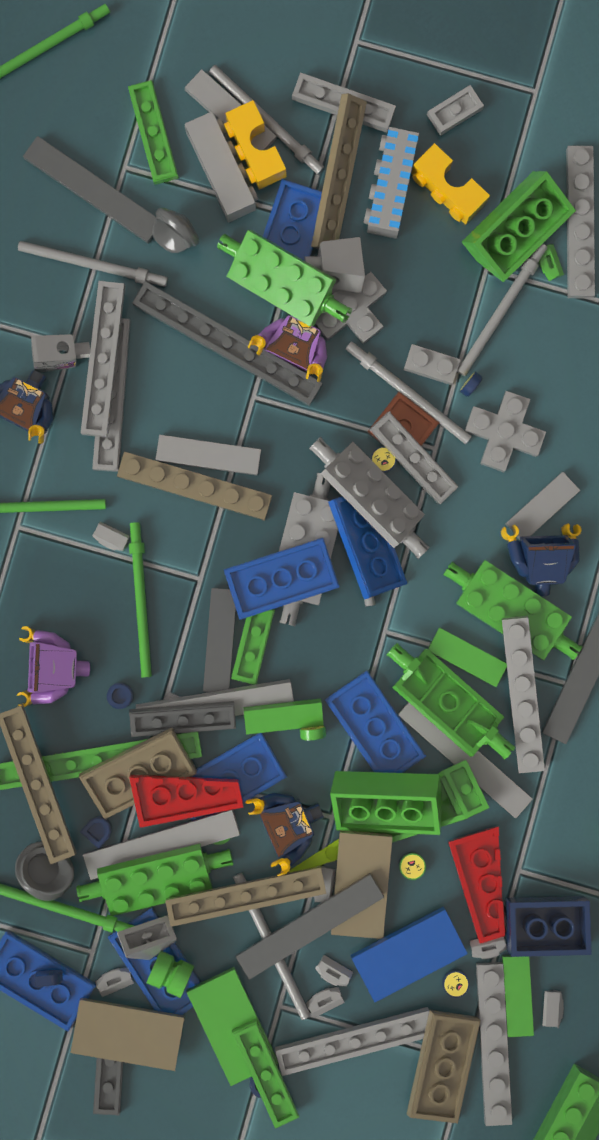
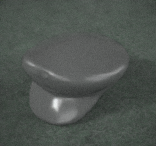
M166 208L157 209L152 235L162 248L171 253H179L186 248L196 247L199 244V237L192 223L185 215Z
M42 841L31 843L19 854L16 859L15 874L19 884L29 894L42 901H52L63 896L72 885L74 866L70 858L50 864Z

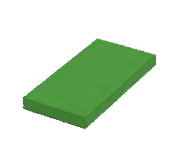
M235 967L186 989V993L230 1086L252 1077L232 1030L254 1019H257L275 1062L279 1064Z

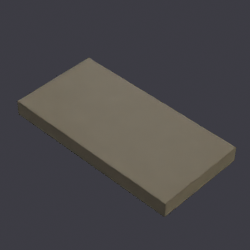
M170 728L81 772L79 778L103 818L106 819L135 805L129 779L130 775L191 777L197 774V769L174 729Z
M340 830L334 895L371 873L384 894V898L333 928L331 935L383 938L392 834Z
M81 998L70 1053L175 1071L185 1016Z
M429 1010L407 1109V1115L410 1118L458 1124L481 1021L478 1017Z

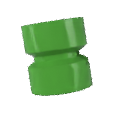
M160 950L146 983L158 989L164 986L167 993L181 998L194 965L183 960L175 962L174 956Z

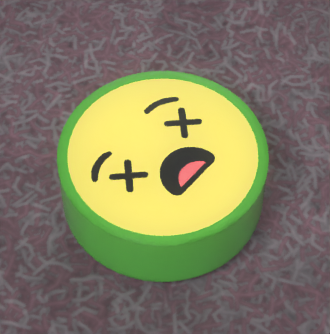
M325 726L300 728V738L302 740H318L326 736Z
M410 852L403 855L400 859L399 869L405 878L416 880L424 874L426 864L419 854Z

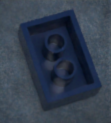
M586 897L505 898L507 951L511 957L592 955L590 901Z

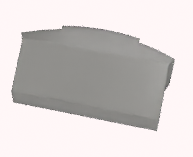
M99 522L92 535L101 545L119 551L125 550L130 538L129 535L102 522Z
M321 866L326 894L314 896L315 902H324L332 897L336 869Z
M504 937L481 944L478 939L469 941L472 957L493 958L499 956L500 953L507 949Z
M323 955L315 968L325 981L335 986H347L353 974L351 970Z
M128 968L113 969L103 974L96 981V987L99 989L102 997L134 984Z
M334 987L316 993L306 1004L315 1018L345 1002L339 987Z
M545 991L542 1026L559 1028L564 1009L561 991Z

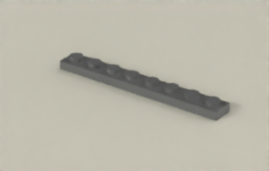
M146 281L132 302L133 306L309 407L322 386V382H317V379L310 375L309 379H306V373L264 349L260 355H257L258 346L252 345L248 348L249 340Z

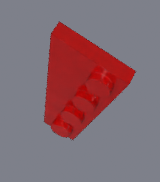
M151 775L129 776L140 828L243 808L238 779Z
M494 826L449 840L448 844L479 943L504 937L499 827Z

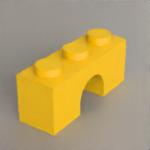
M254 100L226 112L227 122L224 123L225 130L229 138L234 137L237 142V146L234 148L240 161L244 159L248 168L245 171L251 184L256 183L260 190L287 177L286 168L275 146L267 150H258L251 144L255 136L265 132L264 121Z
M434 143L413 165L412 177L419 186H425L432 192L431 196L437 203H443L450 209L449 213L456 221H462L466 225L487 204L490 195L472 178L462 187L450 186L446 182L444 175L451 169L453 160Z

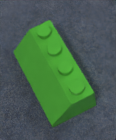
M533 171L462 243L478 263L504 282L576 210L547 171Z
M335 771L330 795L337 831L441 834L442 792L440 774Z
M573 1064L533 1140H595L599 1134V1077Z

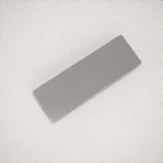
M561 472L505 525L512 532V525L518 527L519 534L517 538L519 540L522 536H531L580 490L564 472Z

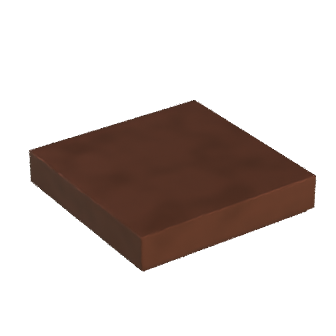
M400 392L396 394L374 422L375 424L387 412H390L421 446L439 424L437 420ZM370 430L367 431L369 435L380 442Z

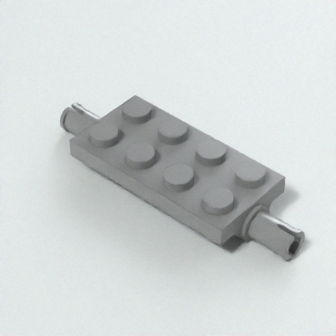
M322 437L309 448L326 464L324 466L326 469L321 475L393 548L403 542L417 559L429 549V546L413 532L415 530L414 526L425 514L354 442L341 454L339 452L336 453Z
M317 473L312 495L307 496L294 492L279 552L324 538L331 559L338 528L328 503L329 499H327L331 484L325 479V483L322 485L323 476L321 473ZM322 594L285 605L279 623L286 624L288 615L291 614L288 625L296 626L295 623L300 604L305 602L319 606Z

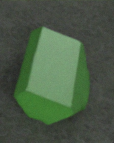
M554 244L546 245L547 250L539 261L541 270L549 281L564 275Z

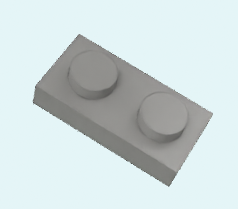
M471 85L430 109L427 112V116L441 136L483 110L484 105Z
M412 344L404 371L452 385L461 359Z

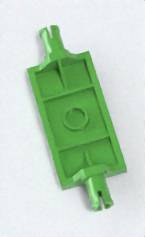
M247 230L242 243L230 238L227 234H223L219 239L223 244L218 242L217 248L234 257L226 277L310 327L315 325L322 313L327 312L343 323L350 317L346 314H351L352 308L334 299V295H332V288L336 282L335 278L253 230Z
M483 560L478 570L471 574L453 561L449 564V569L445 570L444 576L462 586L463 592L455 604L503 634L502 618L528 616L532 654L539 659L545 660L550 650L554 647L572 660L577 657L578 654L576 652L581 651V645L563 635V630L572 616L486 560Z
M397 642L386 654L403 669L404 673L392 688L470 757L474 756L483 744L491 746L503 759L509 757L510 751H514L515 746L498 733L499 729L497 727L504 716L427 648L418 657L414 658Z
M196 844L97 868L99 881L77 885V895L80 897V902L103 897L106 900L110 915L115 916L164 904L167 898L213 889L209 873L213 869L234 865L230 849L207 855V852L203 853L201 844Z

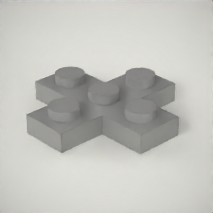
M372 272L365 276L361 292L332 289L334 299L352 308L351 314H346L350 317L343 323L327 312L322 313L318 317L315 326L321 331V334L327 341L345 326H348L361 343L364 344L383 329V325L369 310V307L387 293V290Z
M506 391L497 414L473 406L464 431L488 440L480 462L481 465L505 472L513 449L535 457L538 456L546 431L522 423L530 399Z

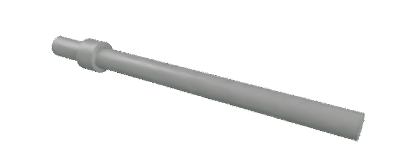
M214 65L210 69L209 73L242 104L253 100L219 67ZM255 102L264 125L295 153V158L301 163L305 162L317 175H320L325 167L311 155L312 151L305 145L299 144Z
M20 241L18 244V251L135 279V282L144 284L146 281L147 283L163 287L167 286L168 277L149 273L148 269L140 267L133 269Z
M542 244L521 265L519 275L458 368L457 372L462 376L467 375L529 276H533L539 267L538 262L547 250L546 245Z
M352 341L349 343L346 350L361 361L360 365L367 370L371 369L397 391L437 420L440 425L464 444L472 437L470 434L377 362V358L370 352L367 354Z
M242 872L233 876L236 884L246 882ZM260 909L249 910L262 939L271 934ZM282 959L275 966L301 1020L307 1019L311 1014L285 960Z

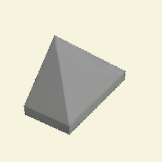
M168 915L117 932L126 958L150 960L159 954L160 950L163 951L177 940L173 928L170 927Z

